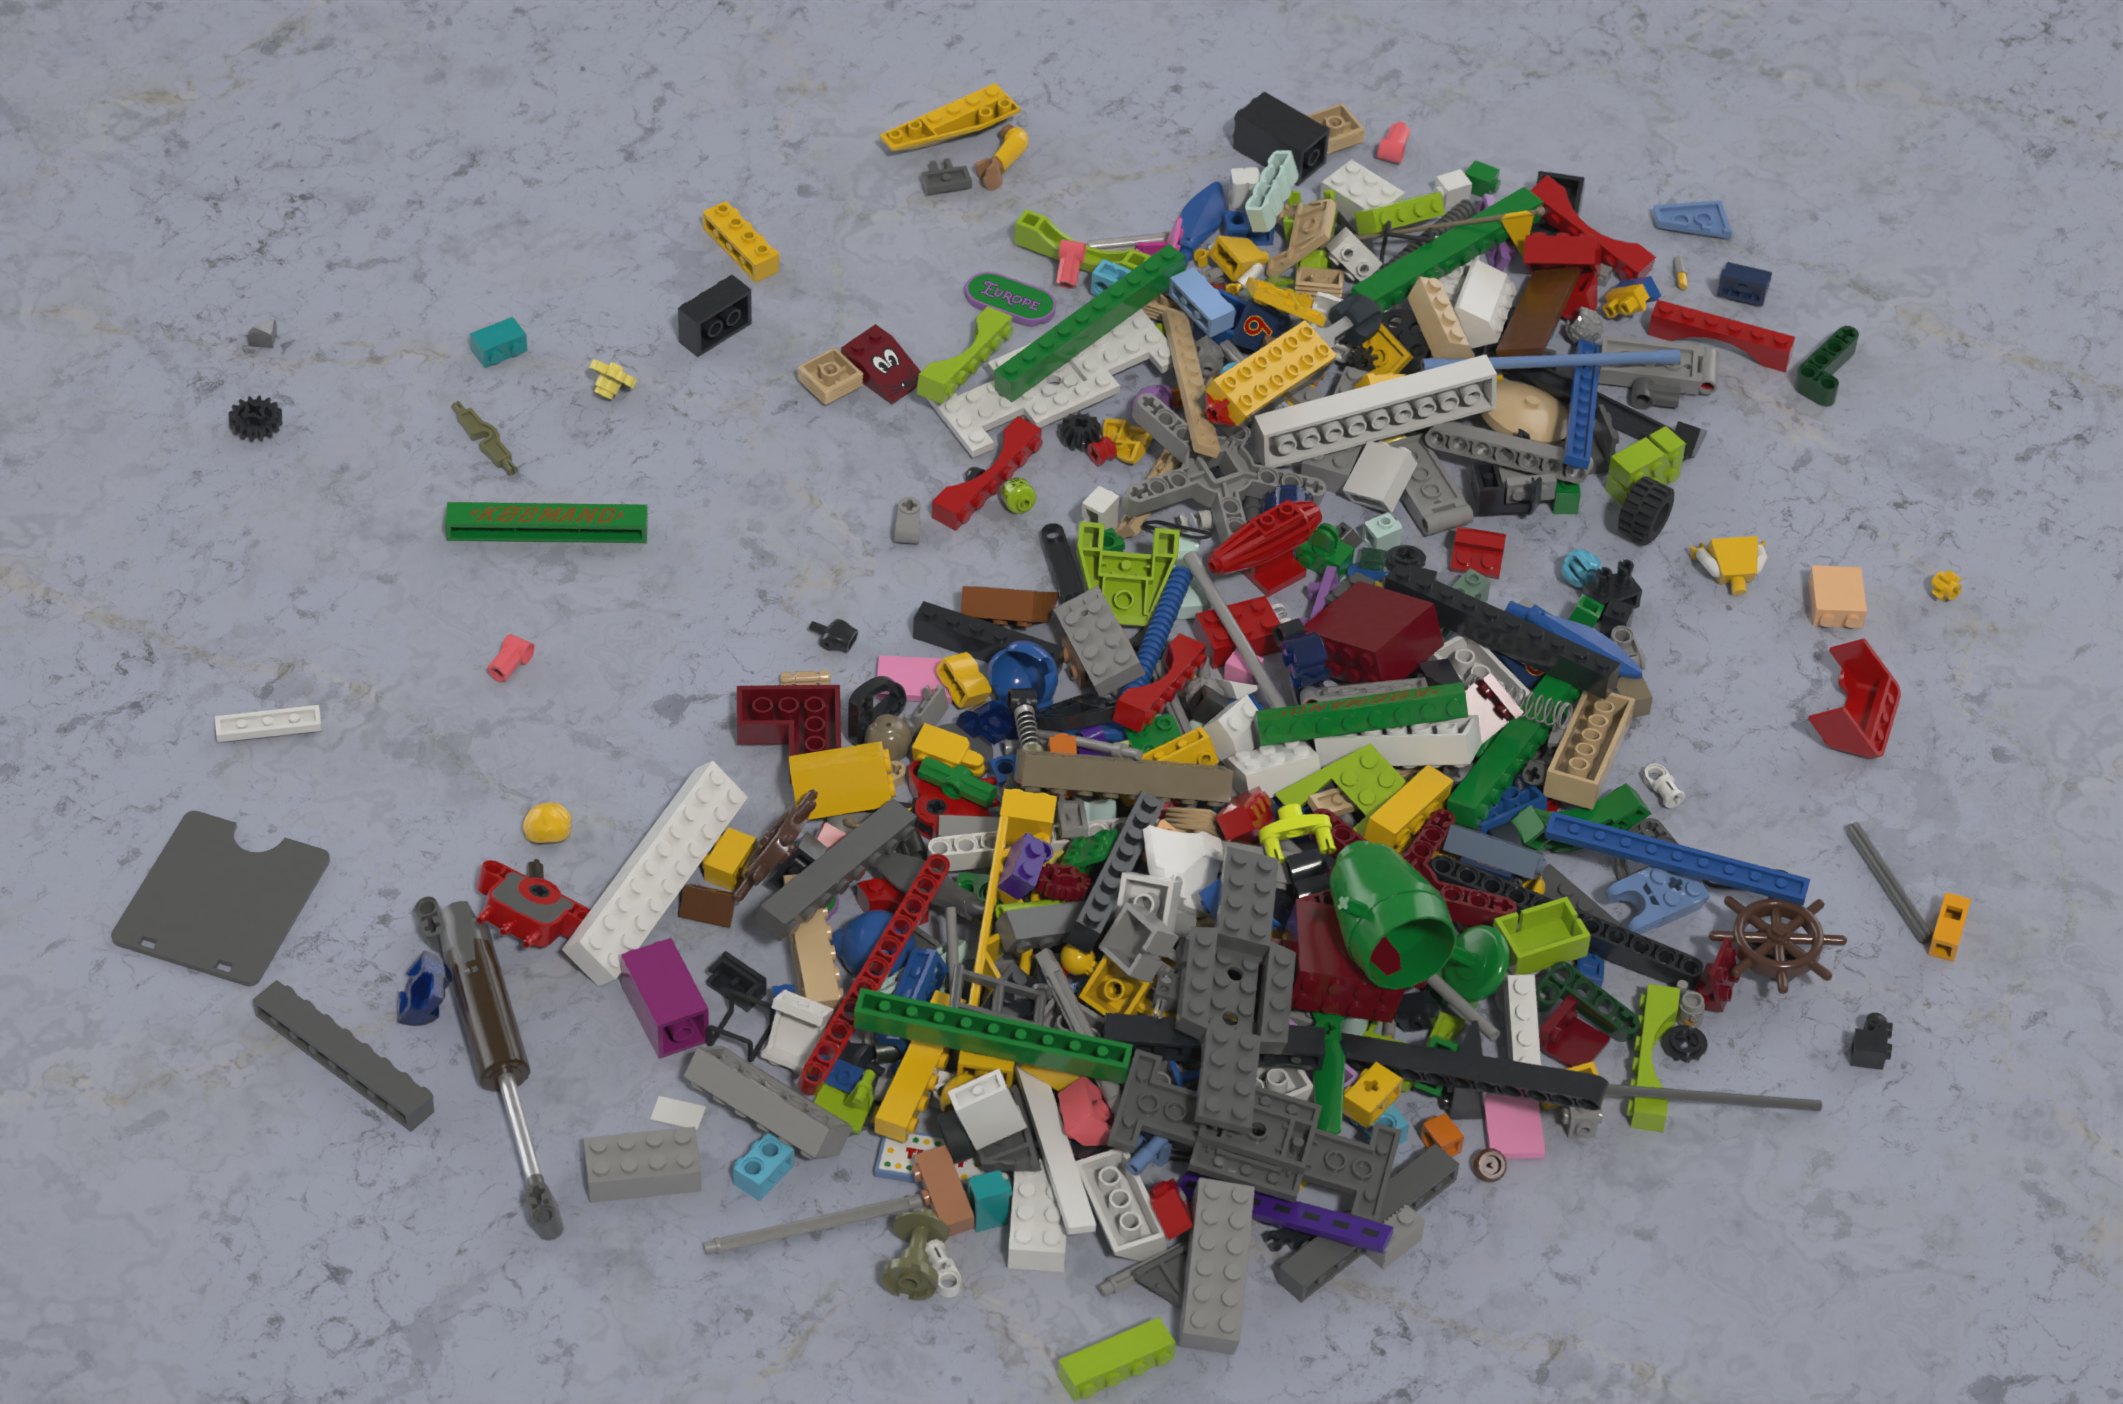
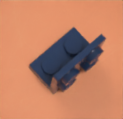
M1727 262L1725 269H1722L1717 296L1763 306L1772 278V272Z

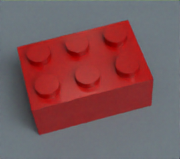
M1534 232L1532 235H1525L1524 265L1530 275L1533 274L1534 270L1579 267L1581 274L1597 272L1598 277H1600L1602 248L1597 237H1593V234L1581 233L1579 236H1570L1568 233H1556L1555 236H1546L1545 233Z
M1266 596L1227 605L1257 656L1262 657L1280 652L1273 636V628L1281 623ZM1214 609L1195 614L1194 636L1197 641L1207 645L1204 655L1210 658L1212 670L1224 667L1226 661L1237 648Z

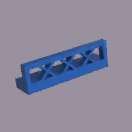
M912 949L894 995L926 1002L931 1001L935 991H940L948 972V967L937 950ZM878 1033L876 1036L880 1044L897 1045L904 1056L912 1041L909 1039L908 1043H906L905 1038Z

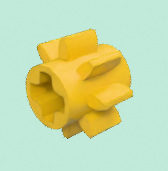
M1948 570L1946 573L1940 571L1931 581V586L1934 587L1931 593L1943 602L1947 598L1954 600L1962 590V586L1959 584L1962 578L1951 570Z

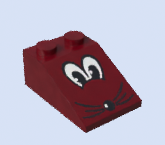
M873 325L841 347V353L863 373L862 383L891 405L917 388L918 377L921 373L920 369L894 337L878 325Z

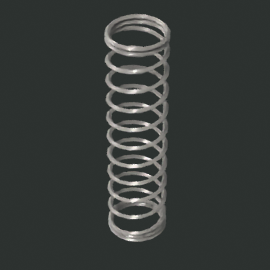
M1469 675L1464 682L1465 688H1468L1473 677L1471 685L1480 678L1479 675ZM1504 683L1502 686H1505V690L1507 691V685ZM1513 686L1508 694L1511 695V692L1514 689V695L1512 699L1515 700L1517 690L1516 687ZM1522 689V690L1519 692V694H1518V696H1517V699H1516V703H1517V705H1518L1520 695H1521V693L1523 692V699H1522L1521 704H1520V706H1519L1520 708L1522 707V705H1523V703H1524V700H1525V696H1526L1525 689ZM1531 692L1528 695L1525 704V714L1519 717L1526 716L1528 720L1535 719L1537 723L1545 722L1547 726L1554 724L1555 728L1561 730L1567 728L1573 713L1571 703L1566 702L1562 704V701L1559 700L1554 707L1553 722L1547 723L1546 719L1551 713L1553 699L1550 697L1547 700L1543 712L1544 719L1540 721L1537 719V716L1543 707L1544 696L1540 695L1537 698L1534 717L1529 718L1528 713L1534 704L1535 694ZM1533 694L1531 705L1527 710L1529 698ZM1542 697L1541 706L1536 713L1538 702ZM1551 700L1550 709L1546 715L1547 705ZM1560 703V709L1558 711L1557 717L1555 718L1556 709L1558 704ZM1568 706L1567 718L1561 725L1562 714Z

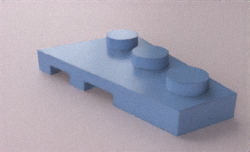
M1721 200L1653 206L1652 212L1657 228L1731 239L1732 231Z

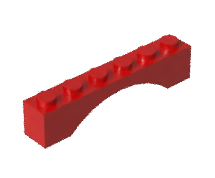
M1548 175L1530 190L1544 201L1543 208L1545 209V214L1542 217L1551 226L1556 227L1563 233L1570 234V236L1589 233L1593 234V237H1597L1602 248V264L1612 267V270L1620 275L1623 280L1645 277L1652 270L1656 256L1638 243L1615 240L1589 227L1572 208L1565 188Z
M1657 300L1648 330L1649 336L1667 341L1689 337L1720 340L1745 351L1763 367L1785 373L1792 357L1796 338L1788 334L1662 300Z
M1017 416L1004 429L1003 449L996 462L983 474L970 481L947 486L932 501V519L955 531L962 524H966L971 515L977 509L980 510L984 506L985 501L991 495H995L1000 486L1005 481L1010 480L1014 472L1019 467H1023L1033 453H1037L1043 443L1041 440L1042 428Z
M1179 633L1168 647L1164 663L1167 674L1152 684L1128 688L1117 700L1112 721L1137 732H1141L1147 725L1150 726L1155 716L1163 712L1166 704L1174 700L1176 693L1184 689L1186 682L1194 678L1196 671L1204 667L1207 660V655H1204L1207 645Z

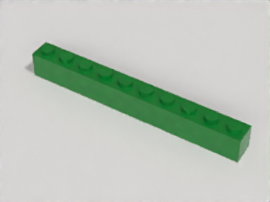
M1522 187L1469 219L1536 210L1538 207H1543L1544 201L1526 187ZM1535 214L1532 224L1537 223L1542 216ZM1501 220L1455 226L1436 237L1433 242L1424 244L1352 286L1351 296L1360 294L1377 302L1383 313L1388 308L1401 303L1407 298L1419 277L1439 279L1446 274H1450L1456 268L1469 263L1472 259L1486 253L1497 244L1503 243L1510 235Z
M1170 244L1166 245L995 369V390L1011 403L1166 291L1169 288L1170 277L1186 271V256Z
M1546 674L1532 691L1535 694V700L1528 713V717H1534L1536 700L1540 695H1543L1544 703L1537 719L1540 721L1544 719V707L1547 700L1551 697L1553 699V707L1546 722L1552 723L1556 703L1561 700L1562 704L1568 702L1572 705L1575 700L1580 699L1583 690ZM1533 694L1529 698L1527 710L1531 705ZM1542 697L1538 702L1536 713L1541 706ZM1526 700L1521 707V710L1524 712L1522 715L1525 714ZM1551 700L1547 705L1546 715L1550 709ZM1560 703L1557 706L1555 718L1557 717L1558 711L1560 709ZM1568 706L1565 708L1562 717L1568 714ZM1526 716L1510 720L1447 799V810L1454 814L1456 818L1455 823L1476 829L1482 820H1486L1489 811L1494 805L1499 803L1503 793L1511 788L1513 780L1518 774L1520 775L1523 772L1527 762L1534 758L1537 749L1541 744H1545L1554 724L1547 726L1545 722L1537 723L1535 719L1528 720Z
M864 988L860 989L854 1013V1028L1120 1084L1126 1083L1131 1061L1132 1044Z

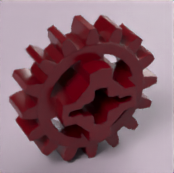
M1046 863V866H1042L1035 887H1037V892H1045L1044 896L1057 901L1061 899L1065 902H1078L1079 899L1086 900V896H1089L1092 879L1087 878V873H1079L1080 869L1072 865L1062 866L1059 863Z

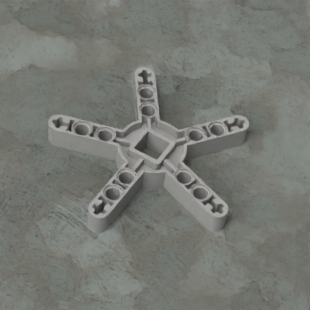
M1143 393L1138 397L1132 412L1134 421L1181 461L1182 465L1179 469L1128 486L1121 502V510L1126 515L1138 516L1192 497L1200 504L1211 507L1219 540L1222 544L1246 523L1241 501L1246 496L1277 503H1283L1288 499L1291 502L1313 501L1318 507L1320 506L1327 490L1322 480L1254 464L1251 455L1245 449L1255 431L1254 422L1230 438L1227 434L1224 437L1217 436L1221 451L1217 458L1194 452L1188 424L1155 395ZM1219 465L1226 476L1216 479L1209 468Z

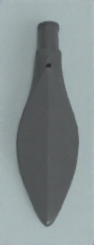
M893 852L885 854L876 868L890 884L904 894H907L926 861ZM931 868L934 872L940 873L938 869ZM947 874L931 904L944 908L955 907L956 913L967 920H971L974 917L983 919L985 903L978 901L975 893L957 885ZM919 888L920 891L928 893L926 889ZM995 905L993 910L992 921H994V919L996 918Z

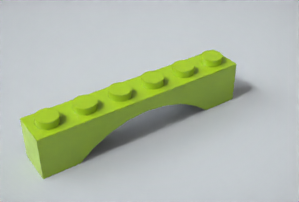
M1025 209L1015 222L1014 244L1059 260L1061 240L1076 241L1056 227L1048 217ZM1086 246L1084 262L1080 265V269L1092 273L1099 263L1105 259L1133 270L1151 256L1134 249L1105 251Z
M987 306L976 317L975 341L971 347L953 358L931 362L919 374L916 394L943 404L949 397H952L955 391L961 385L963 386L972 374L977 372L979 366L983 362L986 363L990 355L994 351H998L1005 340L1010 339L1013 333V326H1011L1013 316Z
M1648 984L1646 994H1641L1639 1010L1644 1011L1643 1015H1638L1640 1027L1637 1030L1641 1031V1036L1636 1035L1634 1052H1639V1056L1633 1058L1631 1073H1636V1079L1631 1078L1630 1086L1663 1088L1655 1074L1652 1051L1658 1040L1675 1026L1680 988ZM1634 1097V1100H1629L1627 1116H1631L1630 1128L1663 1133L1667 1117L1668 1099Z

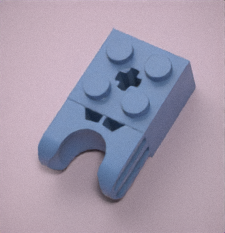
M1654 866L1613 883L1605 892L1606 897L1611 903L1629 901L1636 906L1638 916L1631 920L1630 925L1626 929L1638 934H1643L1656 927L1659 928L1701 909L1710 898L1709 893L1699 878Z

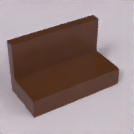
M690 883L684 885L678 917L730 928L734 908L740 902L734 900L733 892Z

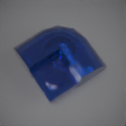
M998 700L981 702L962 712L956 721V725L971 737L976 738L982 735L993 745L1004 739H1019L1015 716L1009 714L1007 704Z
M424 950L406 972L407 976L410 977L404 992H398L397 1023L409 1026H423L434 1022L439 1018V1005L444 1000L445 989L453 981L451 971L446 963L435 954Z

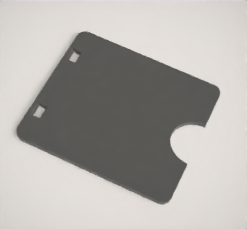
M189 811L183 816L111 933L112 942L116 946L244 986H254L260 982L329 865V853L325 849L289 838H284L281 843L270 850L250 852L241 848L234 839V833L237 828L236 822L200 811ZM145 940L155 945L152 949L141 945V943ZM219 964L231 967L230 972L217 969Z

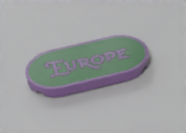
M994 272L976 274L966 284L965 293L968 302L977 309L984 310L989 306L1013 316L1012 321L1026 326H1037V323L1041 322L1043 324L1048 323L1055 316V298L1048 291Z

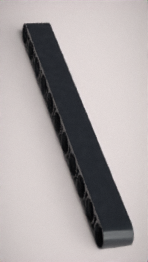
M1446 855L1434 857L1430 865L1438 881L1487 893L1492 892L1491 894L1510 898L1516 902V912L1519 916L1518 923L1521 910L1554 901L1550 897ZM1574 908L1578 914L1577 919L1580 918L1588 932H1590L1589 952L1677 987L1678 981L1685 980L1688 983L1687 991L1695 989L1698 985L1704 969L1700 959Z
M1342 1033V1040L1339 1042L1345 1055V1063L1355 1071L1363 1072L1366 1068L1369 1070L1378 1062L1403 1079L1597 1111L1601 1108L1609 1085L1605 1078L1596 1074Z

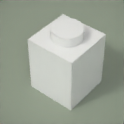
M1459 169L1437 176L1433 191H1441L1444 207L1448 208L1457 205L1463 199L1470 200L1472 183L1463 171Z

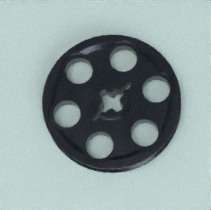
M1394 309L1382 313L1381 323L1401 342L1411 355L1414 348H1424L1422 355L1418 357L1413 356L1411 361L1398 374H1405L1406 376L1418 372L1421 369V360L1430 358L1431 350L1422 331L1417 335L1410 334L1411 328L1419 325L1414 312L1405 309ZM1393 318H1401V324L1398 327H1390V321Z

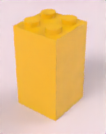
M882 741L789 756L790 774L796 805L800 804L809 790L813 789L818 793L815 800L816 808L810 813L808 820L881 808L891 800V797H896L893 773L887 774L892 772L889 749H883Z

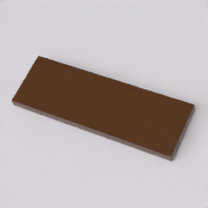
M1579 267L1534 270L1496 348L1497 357L1543 355L1581 275Z

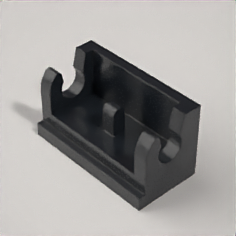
M727 951L723 952L722 956L708 969V972L712 975L706 980V985L728 1000L730 990L738 991L759 1000L767 995L766 977ZM734 996V1004L745 1012H748L756 1005Z

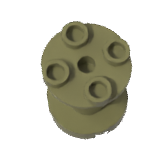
M922 1208L918 1212L897 1214L894 1221V1232L900 1239L909 1243V1248L902 1251L901 1258L890 1260L884 1266L882 1284L887 1291L898 1297L901 1292L909 1295V1300L928 1299L935 1294L939 1283V1275L928 1264L929 1255L925 1252L927 1242L935 1239L945 1243L949 1237L950 1229L941 1219L935 1217L934 1211L927 1208Z

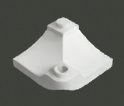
M1152 825L1144 828L1143 835L1149 875L1182 881L1178 909L1192 912L1197 918L1212 917L1211 913L1208 914L1203 909L1200 902L1202 898L1199 892L1216 881L1220 864L1223 863L1221 838L1204 831L1200 833H1182L1157 828Z

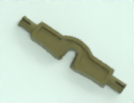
M460 401L454 402L451 407L457 413L458 423L465 430L472 441L485 438L479 443L480 451L497 468L504 467L509 475L515 474L518 468L512 463V454L500 441L498 430L493 425L483 422L472 408L465 409Z

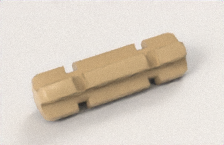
M819 670V673H816V671H795V674L782 672L780 679L781 685H816V683L830 685L831 675L829 670Z

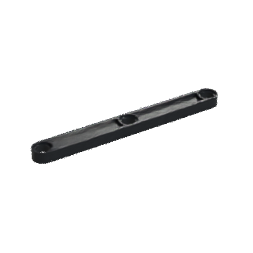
M1499 343L1485 345L1483 355L1491 357L1488 355V352L1496 351ZM1549 367L1501 369L1503 373L1525 384L1539 388L1554 398L1570 405L1571 378ZM1597 392L1595 418L1598 405L1603 404L1606 412H1609L1611 415L1612 426L1639 440L1645 437L1649 439L1651 434L1666 426Z
M1050 523L1041 530L1042 540L1062 601L1065 603L1085 591L1063 527L1056 523ZM1050 533H1058V534H1059V535H1058L1057 537H1055V538H1049V537H1047V535L1050 534Z

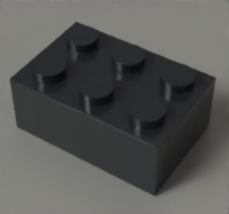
M734 275L719 281L716 285L678 307L679 343L696 357L703 355L752 324L751 289Z

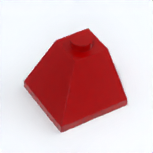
M1597 272L1580 275L1562 313V316L1569 321L1575 320L1579 316V312L1576 310L1580 307L1593 311L1597 310Z

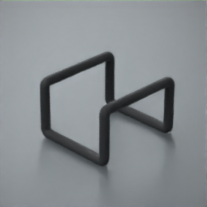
M1387 221L1379 260L1383 263L1380 269L1385 268L1384 254L1388 236L1421 241L1426 244L1434 240L1433 228H1428L1427 237L1392 232L1391 221Z
M730 990L729 1010L718 1027L713 1025L707 1027V1045L709 1047L713 1046L720 1034L747 1044L748 1061L753 1062L771 1033L775 1017L772 1004L738 991ZM734 996L769 1009V1026L754 1051L753 1042L750 1039L723 1030L734 1012Z

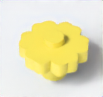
M593 359L589 366L591 370L599 373L594 392L609 400H612L613 396L617 395L621 385L634 389L637 379L622 372L624 368L611 362L610 365Z

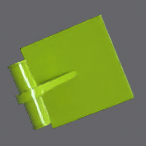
M865 1070L862 1080L857 1082L851 1093L824 1083L814 1102L852 1125L851 1132L860 1135L874 1103L875 1089H873L871 1084L876 1074L872 1070Z

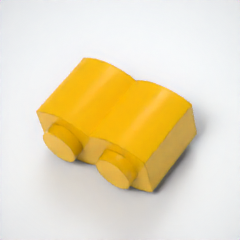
M967 652L944 657L936 667L940 681L949 689L951 698L960 708L985 703L992 692L989 681L979 672L977 662Z

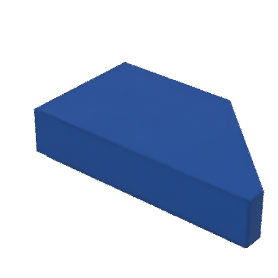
M1588 951L1587 956L1577 959L1576 969L1601 987L1604 979V961L1597 954L1594 955Z

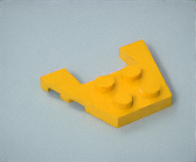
M1248 277L1245 286L1256 303L1267 306V304L1272 305L1278 311L1293 314L1321 327L1324 326L1327 318L1322 312L1311 309L1314 299L1310 294L1302 292V295L1294 293L1293 289L1285 288L1283 290L1275 287L1272 283Z

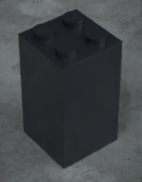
M1265 91L1258 97L1253 98L1243 109H1239L1235 114L1233 149L1265 168L1268 166L1269 157L1275 151H1291L1299 174V178L1294 185L1299 186L1326 164L1330 129Z

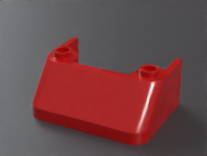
M1865 638L1830 647L1829 652L1842 668L1838 678L1839 687L1848 697L1844 707L1809 715L1808 720L1822 737L1824 743L1830 748L1870 759L1882 757L1885 753L1901 698L1899 684Z

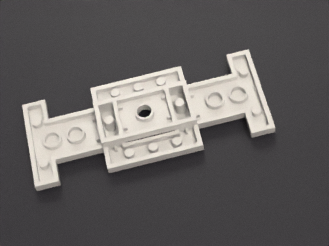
M1140 309L1012 403L995 390V380L959 396L954 393L943 404L928 398L926 399L974 458L994 449V442L986 431L1013 420L1017 416H1021L1024 420H1029L1032 424L1041 428L1068 416L1069 413H1075L1119 393L1120 385L1113 378V374L1147 359H1150L1161 373L1173 369L1174 365L1168 340L1145 312ZM1028 345L989 361L988 370L994 376L995 369ZM1058 382L1060 384L1055 386L1049 383Z

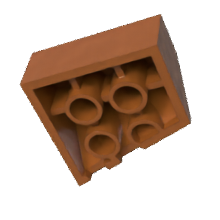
M963 586L961 613L984 620V618L993 619V624L1008 625V620L1017 621L1016 626L1031 627L1032 622H1049L1054 611L1053 608H1055L1058 601L1059 592Z

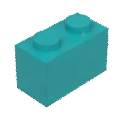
M514 317L470 333L471 351L484 368L527 352V335Z
M1001 1170L968 1178L967 1199L974 1215V1230L976 1233L1008 1224V1213L1012 1211L1009 1196H1012V1188L1009 1180H1004Z

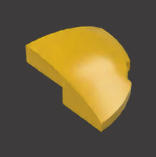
M1105 418L1103 437H1109L1115 444L1117 449L1116 458L1129 464H1136L1147 451L1153 437L1141 426H1131L1127 420Z

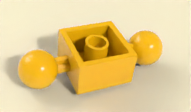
M1066 944L1060 954V962L1065 971L1072 975L1087 974L1091 977L1079 998L1103 1015L1106 1013L1139 1015L1141 1013L1153 1016L1155 1008H1152V1001L1149 998L1156 989L1154 987L1155 976L1151 983L1130 977L1106 954L1101 962L1098 963L1095 961L1093 949L1089 955L1070 944ZM1118 984L1122 987V993H1119L1120 988L1117 986ZM1168 1011L1163 1013V1017H1176L1177 1013Z

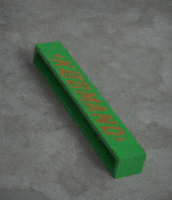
M447 502L445 520L446 540L647 543L648 506L647 504Z
M1463 682L1256 711L1261 746L1469 717Z

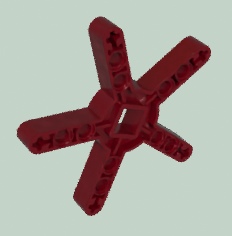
M1320 808L1313 812V814H1324L1330 818L1332 825L1330 831L1336 851L1328 855L1335 861L1341 850L1349 844L1357 841H1367L1332 811ZM1438 809L1431 815L1407 852L1399 854L1442 895L1452 921L1471 926L1487 925L1493 927L1495 918L1516 912L1517 907L1513 900L1504 896L1438 881L1435 873L1430 868L1434 857L1440 855L1444 848L1450 825L1455 824L1456 821L1452 812L1446 809ZM1308 834V837L1318 845L1315 834ZM1330 890L1299 898V900L1334 905ZM1425 980L1412 987L1423 988L1424 986H1426L1428 980Z

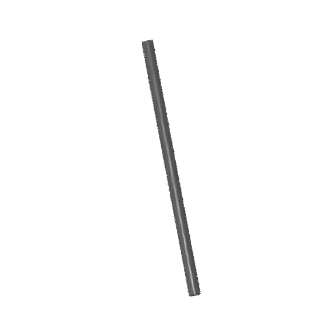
M1609 1084L1605 1094L1821 1111L1822 1109L1821 1100Z

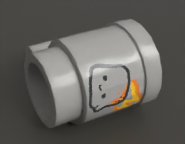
M1680 980L1676 987L1680 988L1676 1022L1678 1025H1689L1699 1028L1703 1020L1704 998L1698 992L1690 991L1686 993L1688 983L1685 980Z

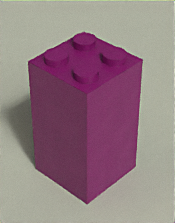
M672 938L656 941L651 945L632 949L627 953L621 954L622 989L658 1059L707 1043L709 1009Z

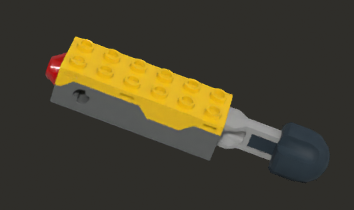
M1365 295L1348 296L1330 309L1328 320L1332 325L1328 328L1315 327L1313 329L1304 320L1215 378L1197 402L1206 411L1207 418L1212 423L1218 424L1230 438L1254 422L1255 415L1269 412L1319 379L1337 357L1336 353L1332 350L1334 344L1340 342L1344 345L1349 342L1352 346L1358 347L1375 336L1382 322V312L1377 302Z

